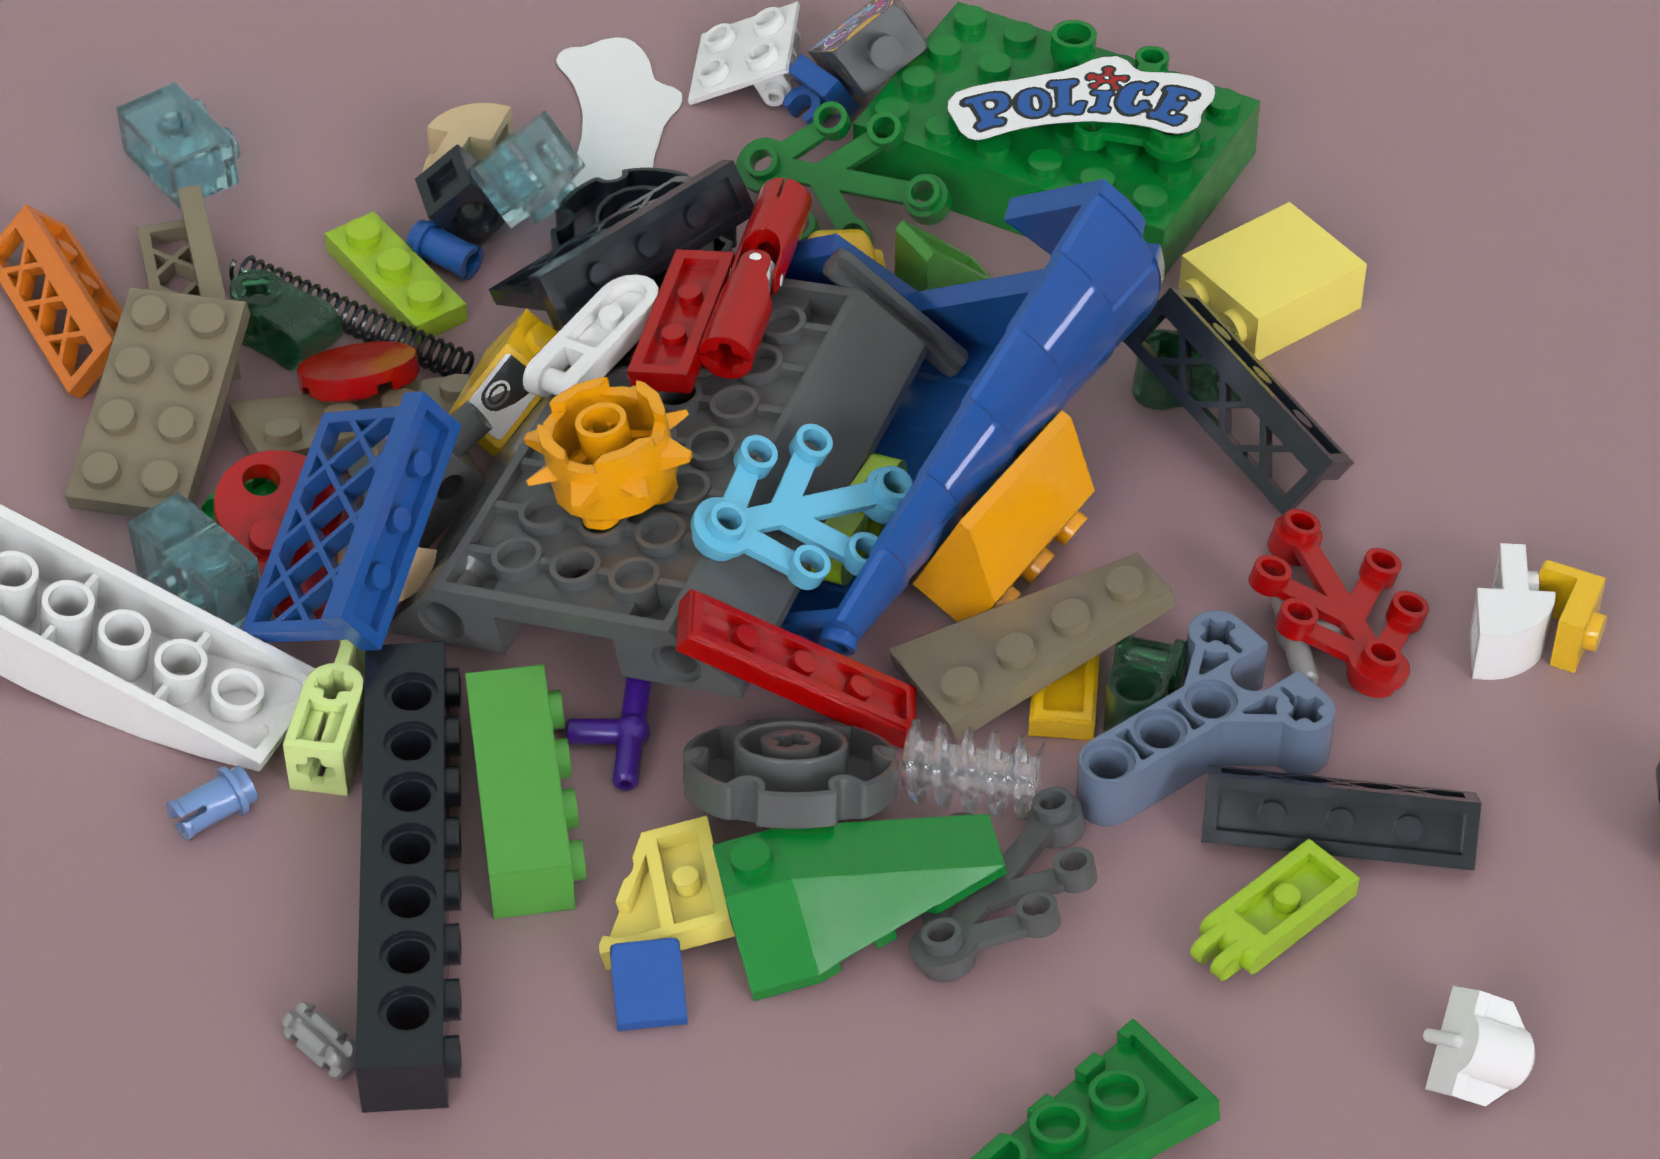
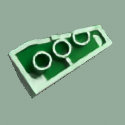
M989 814L837 823L836 826L806 829L772 828L712 845L724 896L754 1001L822 983L842 971L840 962L872 943L877 949L885 946L897 938L895 930L925 912L939 914L1007 874Z

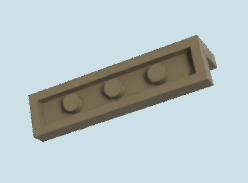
M201 185L178 188L183 220L137 227L148 287L151 290L178 293L164 287L177 275L192 281L181 292L182 294L226 299ZM187 241L173 256L153 248V245ZM238 359L231 381L241 379Z

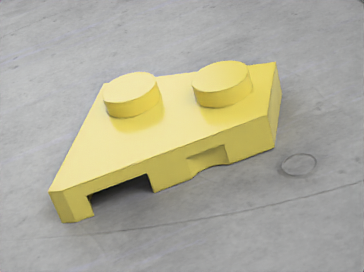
M707 815L641 833L632 856L633 870L623 880L615 901L619 913L610 936H602L599 943V952L606 970L611 969L610 947L616 943L677 938L680 941V949L682 951L735 937L712 847L715 844L714 835Z

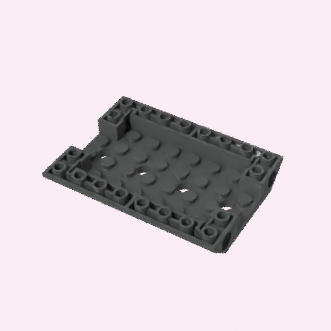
M668 269L652 278L659 290ZM784 278L776 295L772 293V315L752 369L745 376L737 379L722 378L709 372L702 365L692 393L656 391L660 395L666 413L687 409L689 415L670 429L674 441L692 451L693 457L690 463L678 467L676 477L678 489L672 500L664 504L654 505L641 514L621 519L615 526L606 530L587 528L583 524L582 518L571 515L556 501L550 482L528 486L526 483L529 477L546 465L543 455L524 442L526 433L537 430L538 424L543 426V422L552 413L549 403L556 395L552 394L549 397H542L483 473L485 477L482 487L457 514L435 549L437 553L431 573L416 593L402 601L393 615L390 624L391 633L438 642L445 641V643L502 654H506L524 623L613 640L621 674L624 677L742 699L750 685L749 682L676 651L679 601L692 588L781 627L801 589L792 584L787 575L746 554L727 561L712 560L701 554L695 547L691 535V518L693 513L704 500L712 497H723L736 469L734 455L743 440L751 435H760L768 438L777 449L778 459L765 478L757 480L747 508L771 503L791 458L789 444L798 429L805 424H817L826 429L832 437L833 447L824 462L814 469L803 496L850 486L867 459L875 452L927 355L926 344L861 289ZM638 342L604 376L608 377L610 387H630L627 369ZM568 366L563 372H566L571 366ZM684 399H691V400H689L688 402H686V403H684V404L678 405V404L681 403ZM803 441L808 448L814 451H818L815 445H813L810 442ZM748 453L753 460L763 463V460L757 454ZM780 530L763 533L793 551L805 545V543ZM800 562L807 571H811L809 563ZM583 569L590 570L587 574L581 577L570 578L579 574Z

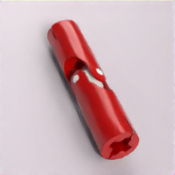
M773 178L761 187L730 269L729 278L720 292L699 346L698 356L700 362L709 372L726 379H737L745 376L752 369L772 315V293L776 295L783 283L811 211L812 199L810 193L795 180L787 178L784 184V178Z

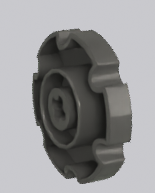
M809 718L747 720L745 724L719 726L697 735L686 744L683 749L684 796L698 809L724 820L748 821L756 823V826L781 829L836 826L837 822L842 820L871 817L889 807L898 794L899 761L895 759V747L890 742L873 732L852 725H836L825 723L823 720Z

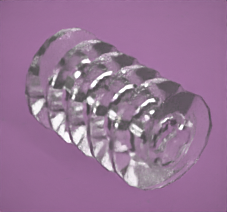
M913 718L907 732L902 758V789L907 784L910 801L915 805H922L933 789L936 804L941 809L951 807L960 792L963 810L969 813H975L986 796L989 812L994 817H1001L1011 800H1013L1016 818L1027 822L1029 820L1028 812L1033 807L1032 800L1041 791L1045 762V741L1042 743L1036 756L1029 755L1025 735L1018 734L1010 751L1006 752L1002 750L999 731L992 730L983 748L976 747L973 728L965 726L957 744H953L949 741L946 723L939 722L931 739L926 740L923 739L920 719Z

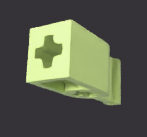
M339 640L340 647L334 663L317 667L309 673L304 681L283 743L290 789L344 796L349 795L363 751L365 651H361L349 640ZM323 765L326 767L324 775L319 776Z

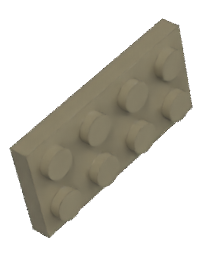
M135 287L129 288L66 489L65 498L70 508L183 524L190 523L251 315L245 301Z

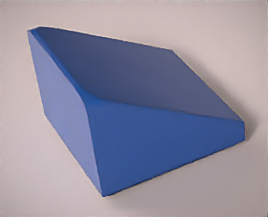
M664 938L611 945L610 962L617 1031L688 1024L680 941L677 938Z

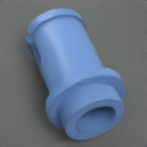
M238 765L230 770L222 766L216 770V778L166 803L171 819L175 817L182 818L198 809V812L174 824L185 840L192 839L195 834L235 812L241 816L250 812L249 805L258 800V795L251 779L241 766Z

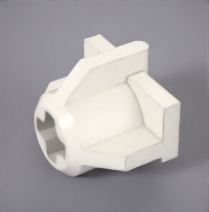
M1453 986L1441 1030L1428 1028L1423 1033V1038L1426 1042L1437 1045L1425 1090L1487 1106L1509 1090H1513L1521 1085L1528 1078L1534 1066L1535 1047L1531 1034L1525 1029L1514 1002L1480 990Z

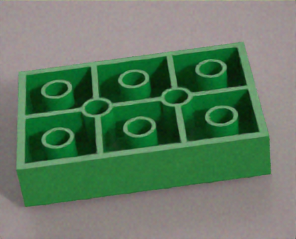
M958 1L926 38L928 47L892 77L853 123V140L867 132L869 120L875 114L883 111L895 114L905 130L904 140L898 148L879 152L853 168L854 171L910 181L920 174L936 175L944 181L952 196L950 211L1024 236L1022 233L1004 221L1010 198L1105 179L1124 195L1146 220L1142 238L1147 243L1160 244L1165 262V277L1255 155L1261 101L1239 94L1234 90L1214 85L1215 95L1213 101L1201 114V123L1197 127L1201 134L1200 149L1193 157L1178 163L1162 162L1148 154L1143 146L1107 141L1104 148L1097 151L1081 150L1073 143L1074 122L1026 127L981 140L969 139L960 132L948 111V101L956 92L974 86L1017 80L1065 70L1056 64V60L1051 55L1050 31ZM1096 47V54L1100 58L1118 56L1127 60L1135 67L1134 58ZM1168 70V73H1179V74H1182V73H1180V72L1169 71V70ZM891 124L882 126L877 133V137L887 138L891 136L895 126ZM925 188L919 191L916 199L928 201L932 197L934 189Z

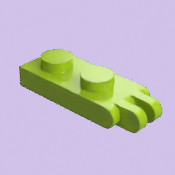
M1308 839L1207 915L1199 927V933L1202 936L1192 945L1190 956L1201 965L1208 963L1216 957L1210 966V972L1221 981L1229 979L1242 968L1250 974H1255L1357 896L1360 877L1312 840Z

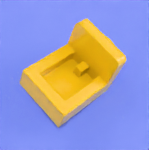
M1545 560L1539 571V591L1556 592L1552 618L1559 620L1550 666L1575 673L1585 649L1596 652L1604 633L1607 615L1599 613L1606 578L1551 560Z

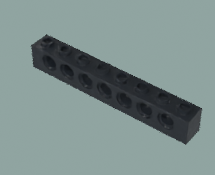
M445 641L383 644L381 650L365 651L355 1065L362 1113L449 1108V1079L462 1077L460 1035H449V1021L462 1020L460 978L449 979V966L462 964L460 923H449V911H461L460 870H449V858H461L460 817H449V807L461 806L462 804L460 766H449V756H461L462 743L460 717L449 716V707H461L462 696L460 668H447Z

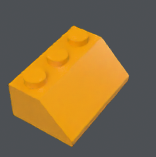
M1063 410L1057 414L961 519L913 582L916 588L956 622L1018 599L1022 593L1013 585L1020 577H1023L1028 583L1032 584L1055 557L1047 549L1051 542L1055 539L1064 547L1088 519L1079 510L1095 489L1072 418Z

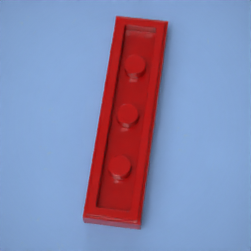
M692 588L679 601L676 651L841 723L873 732L901 749H904L916 737V688Z

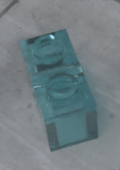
M176 82L116 107L124 152L179 209L181 207L178 188L201 185L203 198L205 199L239 183L236 159L240 157V148L234 134L228 127L221 128L210 117L202 101L198 98L192 99Z
M544 110L503 138L469 172L508 226L512 228L527 217L535 225L562 205L560 201L577 188L572 180L586 165L547 111Z
M180 492L127 523L137 575L237 628L244 624L260 582L257 556Z

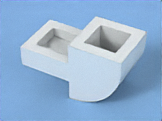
M1500 543L1492 588H1477L1469 631L1472 679L1496 680L1519 675L1534 666L1544 653L1556 592L1539 591L1538 571H1528L1526 544Z

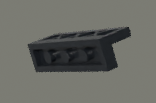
M1170 287L1157 301L1149 316L1123 341L1282 515H1285L1291 509H1295L1322 480H1338L1354 464L1350 457L1194 290ZM1165 318L1179 331V358H1161L1145 341ZM1192 346L1203 358H1192ZM1168 365H1179V377ZM1192 365H1210L1219 374V401H1200L1191 391ZM1232 389L1243 401H1232ZM1208 408H1219V420ZM1232 408H1250L1260 419L1259 445H1241L1232 436ZM1272 433L1283 445H1272ZM1248 452H1259V464ZM1272 452H1291L1308 470L1287 493L1272 479Z
M1208 765L1201 842L1293 851L1310 839L1331 856L1475 870L1482 803L1476 792Z

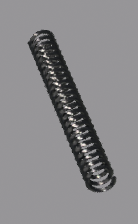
M254 255L248 256L241 263L238 272L239 280L234 277V267L237 261L232 259L230 263L229 276L234 285L241 286L245 290L250 289L254 294H259L263 298H269L272 302H278L281 306H287L290 310H296L299 314H306L307 317L315 318L318 322H324L328 327L334 326L337 331H344L345 334L353 335L356 339H362L364 342H374L378 339L379 341L394 342L395 335L402 326V332L396 342L404 343L407 334L412 331L408 344L414 348L417 338L421 335V341L416 351L418 362L423 369H430L431 372L439 373L442 377L456 372L457 374H468L473 367L475 359L472 351L465 353L462 346L455 349L452 342L445 345L443 338L435 340L433 334L426 336L423 329L416 332L414 325L407 327L404 321L397 323L395 317L388 319L385 313L378 315L375 308L368 310L366 304L359 306L356 300L350 302L347 296L340 298L338 292L331 294L329 288L321 290L319 284L312 285L310 280L303 281L300 275L293 277V273L290 271L284 273L281 267L275 269L272 263L265 265L263 259L256 261ZM249 261H252V266L247 276L243 279L245 266ZM261 265V271L257 279L252 283L253 274L257 266ZM267 269H270L271 271L268 280L265 283V285L261 287L262 279L265 275V272L267 271ZM277 273H280L277 285L271 291L273 279ZM289 277L288 285L280 295L281 286L285 278ZM298 281L297 290L292 298L289 299L292 286ZM307 285L306 295L299 303L300 293L304 286ZM317 289L316 297L308 307L309 298L312 292ZM326 293V300L318 311L319 301L323 294ZM335 297V305L332 311L327 315L328 306L331 300ZM342 302H345V307L342 314L338 319H336L340 305L342 304ZM352 306H355L351 319L346 323L349 310ZM364 310L363 318L355 328L358 315ZM371 314H373V321L365 332L366 323ZM381 318H383V323L379 332L376 335H374L378 322ZM392 322L393 325L390 334L384 340L386 329ZM431 339L429 349L423 356L425 345ZM440 343V350L435 359L432 361L434 351ZM450 348L448 358L442 365L443 357L447 349ZM460 352L459 359L452 369L454 358ZM469 356V363L462 373L464 362Z

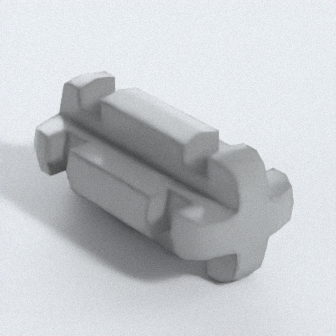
M300 1002L294 1010L288 1011L283 1017L282 1024L285 1027V1037L291 1041L299 1039L295 1046L321 1068L331 1067L328 1072L331 1077L343 1078L350 1069L355 1068L356 1041L353 1039L345 1041L348 1034L323 1012L317 1011L312 1013L316 1007L312 1003Z

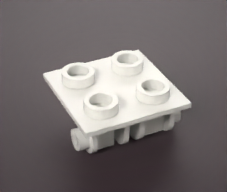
M797 1L780 8L769 7L753 17L732 24L722 23L701 34L688 103L693 105L754 85L767 105H781L785 96L792 90L790 80L793 77L789 74V68L797 59L795 50L799 47L801 35L797 29L800 10L799 2Z

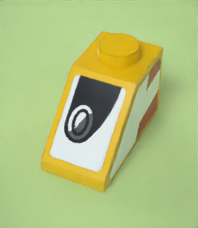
M527 308L487 348L449 412L452 415L466 401L475 405L492 426V430L479 440L477 444L493 456L503 448L542 398L525 390L523 375L529 362L558 333L553 327L544 323Z

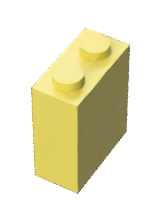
M1288 202L1181 256L1178 288L1194 290L1255 357L1261 360L1360 309L1367 263L1295 205Z

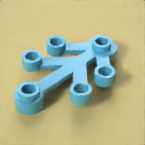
M805 424L798 429L789 444L791 458L771 503L747 508L757 480L765 478L778 459L777 449L768 438L760 435H751L743 440L734 455L736 469L723 497H712L704 500L693 513L691 518L692 540L698 551L707 558L716 561H727L746 554L787 575L788 579L796 587L812 590L821 584L830 571L831 563L828 556L843 563L844 567L851 574L857 576L867 559L862 558L856 549L870 555L872 546L878 539L877 536L868 532H859L849 537L820 521L863 511L873 521L887 524L909 491L913 481L903 469L896 466H886L873 470L864 483L803 496L814 469L824 462L833 447L832 437L826 429L817 424ZM803 441L812 443L818 451L811 450ZM748 453L757 454L763 460V463L753 460ZM780 530L805 543V545L793 551L763 533ZM800 562L809 563L813 566L816 573L807 571Z

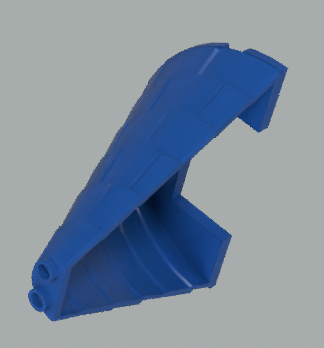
M1105 179L1010 198L1004 221L1051 255L1045 269L918 292L837 233L799 241L785 278L836 285L824 275L822 270L825 262L833 252L843 248L851 252L968 351L969 358L966 364L961 367L959 373L952 377L941 373L924 359L874 452L905 460L907 473L913 481L912 486L872 546L871 554L865 558L867 560L857 576L854 575L846 586L823 580L815 589H801L780 628L841 655L849 656L855 654L858 641L909 584V579L935 554L961 519L1057 414L1063 410L1065 404L1108 361L1114 349L1149 316L1156 306L1164 281L1165 262L1160 244L1144 241L1142 236L1146 220L1128 199Z

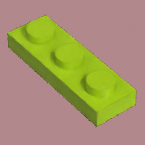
M374 211L324 233L326 251L391 317L396 318L397 323L404 321L407 327L414 325L416 332L423 329L426 336L429 334L437 336L468 321L466 303ZM421 335L416 340L417 344L421 341Z

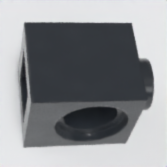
M458 144L415 178L428 218L448 232L471 244H480L516 215L502 176Z

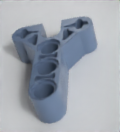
M1213 610L1198 614L1191 620L1188 628L1184 686L1097 736L1082 747L1078 758L1076 798L1081 803L1083 817L1090 823L1100 826L1121 824L1206 774L1208 765L1279 767L1287 773L1304 775L1316 773L1327 765L1330 756L1336 715L1334 702L1300 670L1270 688L1258 691L1263 688L1268 643L1232 613Z

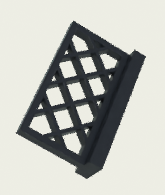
M721 160L696 176H675L488 290L496 305L546 311L554 329L560 331L611 280L633 274L647 276L652 279L669 268L676 249H701L748 220L754 204L734 161Z

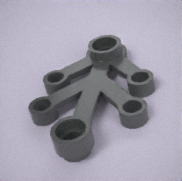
M1049 787L1041 790L1034 796L1028 810V826L1002 855L1007 874L968 896L951 917L948 909L939 914L928 912L921 914L924 926L912 936L909 949L913 963L928 978L939 982L957 980L967 975L973 969L979 950L1025 937L1043 938L1055 933L1061 925V917L1057 900L1053 895L1063 892L1080 893L1094 886L1098 878L1094 857L1089 850L1081 847L1068 848L1058 853L1053 860V868L1022 876L1045 848H1064L1076 843L1083 836L1086 826L1081 803L1067 789ZM958 812V813H954V814H952V815H950V816L974 815V814L969 813V812ZM1016 905L1017 914L984 922L991 912Z

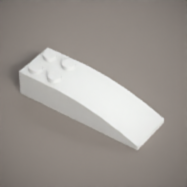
M0 504V676L83 716L137 737L199 757L234 766L239 765L242 768L260 772L285 739L304 681L309 673L316 668Z

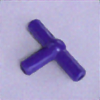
M627 677L625 681L620 718H570L565 725V738L568 739L570 745H617L612 783L618 789L624 791L632 790L638 786L643 746L650 737V726L646 720L651 681Z

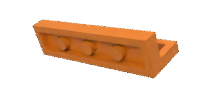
M25 204L0 235V284L66 391L82 399L103 374L123 309L70 227ZM24 240L20 265L11 266L8 259ZM46 275L42 298L32 300L36 276ZM67 309L63 333L54 335L57 311ZM89 343L93 352L76 371L75 365L79 345Z

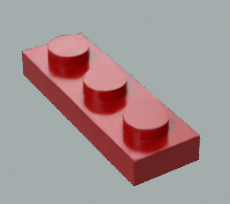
M676 249L627 369L630 387L636 386L637 380L646 383L655 391L692 393L702 367L698 356L699 346L720 292L729 278L730 269L735 259V252Z

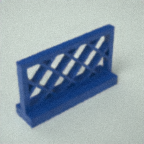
M424 391L404 393L401 403L397 407L323 413L241 630L264 642L349 640L361 651L381 650L462 425ZM354 432L356 437L332 457L340 433ZM388 435L384 449L379 454L375 445ZM366 454L370 462L345 482L342 474ZM332 483L336 491L312 511L316 496ZM368 490L363 506L359 509L355 500ZM345 509L349 518L325 538L321 529ZM312 539L315 547L291 567L295 552L308 540ZM348 545L342 563L338 564L335 555ZM324 565L328 575L304 594L300 585ZM290 595L294 604L274 621H270L274 608ZM327 601L321 619H316L314 612Z

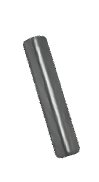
M839 248L825 262L822 271L837 286L863 290L921 339L927 347L925 359L941 373L948 377L955 376L959 373L961 367L966 364L969 354L965 348L851 252Z

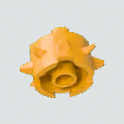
M598 377L571 386L550 401L549 405L552 413L543 422V426L538 424L537 430L527 432L524 437L525 444L541 453L546 464L526 480L527 485L532 486L550 482L557 503L571 515L582 518L583 524L587 528L597 530L610 529L621 519L641 514L654 505L664 504L672 500L678 489L676 479L678 467L690 463L693 457L692 451L674 441L670 429L689 415L687 409L666 413L659 393L646 383L637 380L636 386L610 387L608 377Z

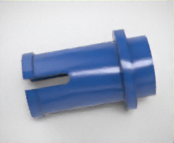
M425 219L417 221L411 228L406 244L425 263L431 261L457 274L459 278L464 280L474 277L481 267L484 257L482 247L471 244L446 231L431 219L429 221Z

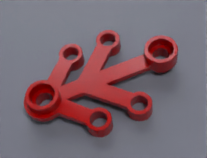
M1302 509L1287 511L1285 515L1276 519L1267 540V547L1272 555L1259 556L1253 565L1248 578L1250 586L1261 595L1276 597L1284 601L1274 622L1276 630L1282 636L1293 641H1303L1344 661L1347 666L1346 677L1348 682L1361 694L1372 698L1391 696L1395 690L1405 685L1409 677L1410 664L1401 653V650L1410 634L1418 632L1422 628L1429 612L1428 602L1419 594L1411 591L1396 592L1385 614L1388 624L1377 639L1367 624L1366 619L1382 591L1393 587L1402 568L1399 557L1387 549H1369L1358 571L1360 579L1351 594H1349L1320 548L1323 534L1318 518ZM1290 565L1302 566L1317 591L1290 579L1292 575ZM1318 618L1340 628L1344 636L1317 624Z

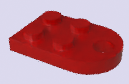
M268 450L246 456L234 463L224 473L216 488L214 496V525L216 532L256 590L307 457L299 453L285 450ZM254 478H266L273 481L278 489L270 495L257 496L247 491L244 485ZM332 483L316 496L312 511L336 491ZM345 509L321 529L325 538L349 518ZM312 539L308 540L295 552L291 567L315 547ZM337 553V554L335 555V558H336L337 562H338V554H339V553ZM324 565L300 585L304 594L328 575ZM290 595L274 608L273 614L276 618L294 604ZM327 601L314 612L316 619H321Z

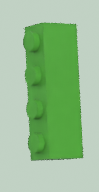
M544 664L465 673L494 919L576 909L574 881L586 880V867L582 839L569 840L567 831L568 829L579 828L575 788L562 789L560 779L572 778L568 739H555L553 731L565 729L561 690L548 691Z

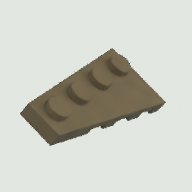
M472 373L414 380L399 390H393L392 383L377 385L379 394L372 395V398L363 400L324 402L311 398L310 393L306 395L302 393L228 402L231 424L250 455L268 450H285L307 456L323 413L397 407L400 405L404 393L424 391L449 413ZM354 432L340 433L332 457L356 437Z
M1137 552L894 646L888 650L896 668L909 684L916 688L917 694L956 742L1177 605L1172 589Z

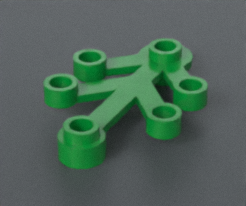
M1066 20L1056 24L1051 32L1050 49L1056 64L1060 68L1068 70L1090 60L1100 58L1096 54L1097 32L1091 24L1081 20ZM1158 46L1142 47L1135 54L1134 68L1143 72L1168 73L1169 53ZM1081 121L1074 122L1073 143L1077 148L1084 151L1100 150L1106 146L1107 141L1143 146L1148 154L1162 162L1178 163L1193 157L1199 151L1201 144V134L1197 128L1189 132L1174 134L1150 127L1124 123Z
M825 102L814 112L812 123L781 142L768 137L753 140L741 150L736 161L739 174L746 188L751 192L759 194L761 187L773 178H784V184L788 178L797 181L803 186L811 187L836 230H863L871 239L872 245L874 237L871 230L863 220L855 217L842 193L904 205L911 218L922 225H934L941 222L947 217L952 207V196L944 181L936 175L920 174L910 181L852 170L879 152L894 150L902 144L905 137L904 127L895 114L887 111L879 112L869 120L867 132L817 163L798 160L824 141L840 140L850 131L851 119L845 108L838 102ZM833 114L841 116L840 122L835 127H823L826 118ZM888 124L895 126L891 136L887 138L877 137V133L882 126ZM765 157L772 158L771 164L767 169L762 171L755 170V165L759 160ZM925 188L934 189V193L928 201L918 202L915 200L919 191ZM811 211L807 219L809 227L802 233L799 241L808 239L810 234L820 230L819 223Z

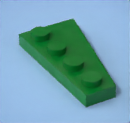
M1133 1018L1117 1031V1043L1102 1056L1093 1052L1074 1069L1075 1079L1054 1098L1045 1094L1027 1109L1028 1120L1011 1135L999 1133L970 1159H1151L1220 1121L1219 1099Z

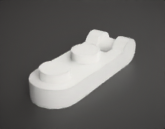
M633 274L618 277L604 285L529 362L523 375L525 390L545 398L552 394L557 396L575 384L604 377L640 340L659 293V288L655 281L647 276ZM568 366H571L566 372H563Z

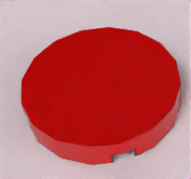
M374 341L332 348L312 355L299 364L296 372L299 388L303 394L310 393V397L318 401L345 402L372 398V395L379 394L377 385L390 381L392 382L393 390L404 388L417 378L420 368L417 351L411 345L400 342Z

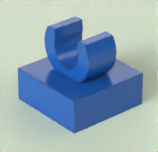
M803 54L789 68V74L799 84V87L792 89L785 96L782 105L795 118L804 107L811 105L809 110L802 116L803 121L807 125L813 122L814 112L825 102L834 101L840 103L845 108L849 117L859 107L858 103L837 78ZM834 114V115L837 116L839 119H841V116H840V115Z

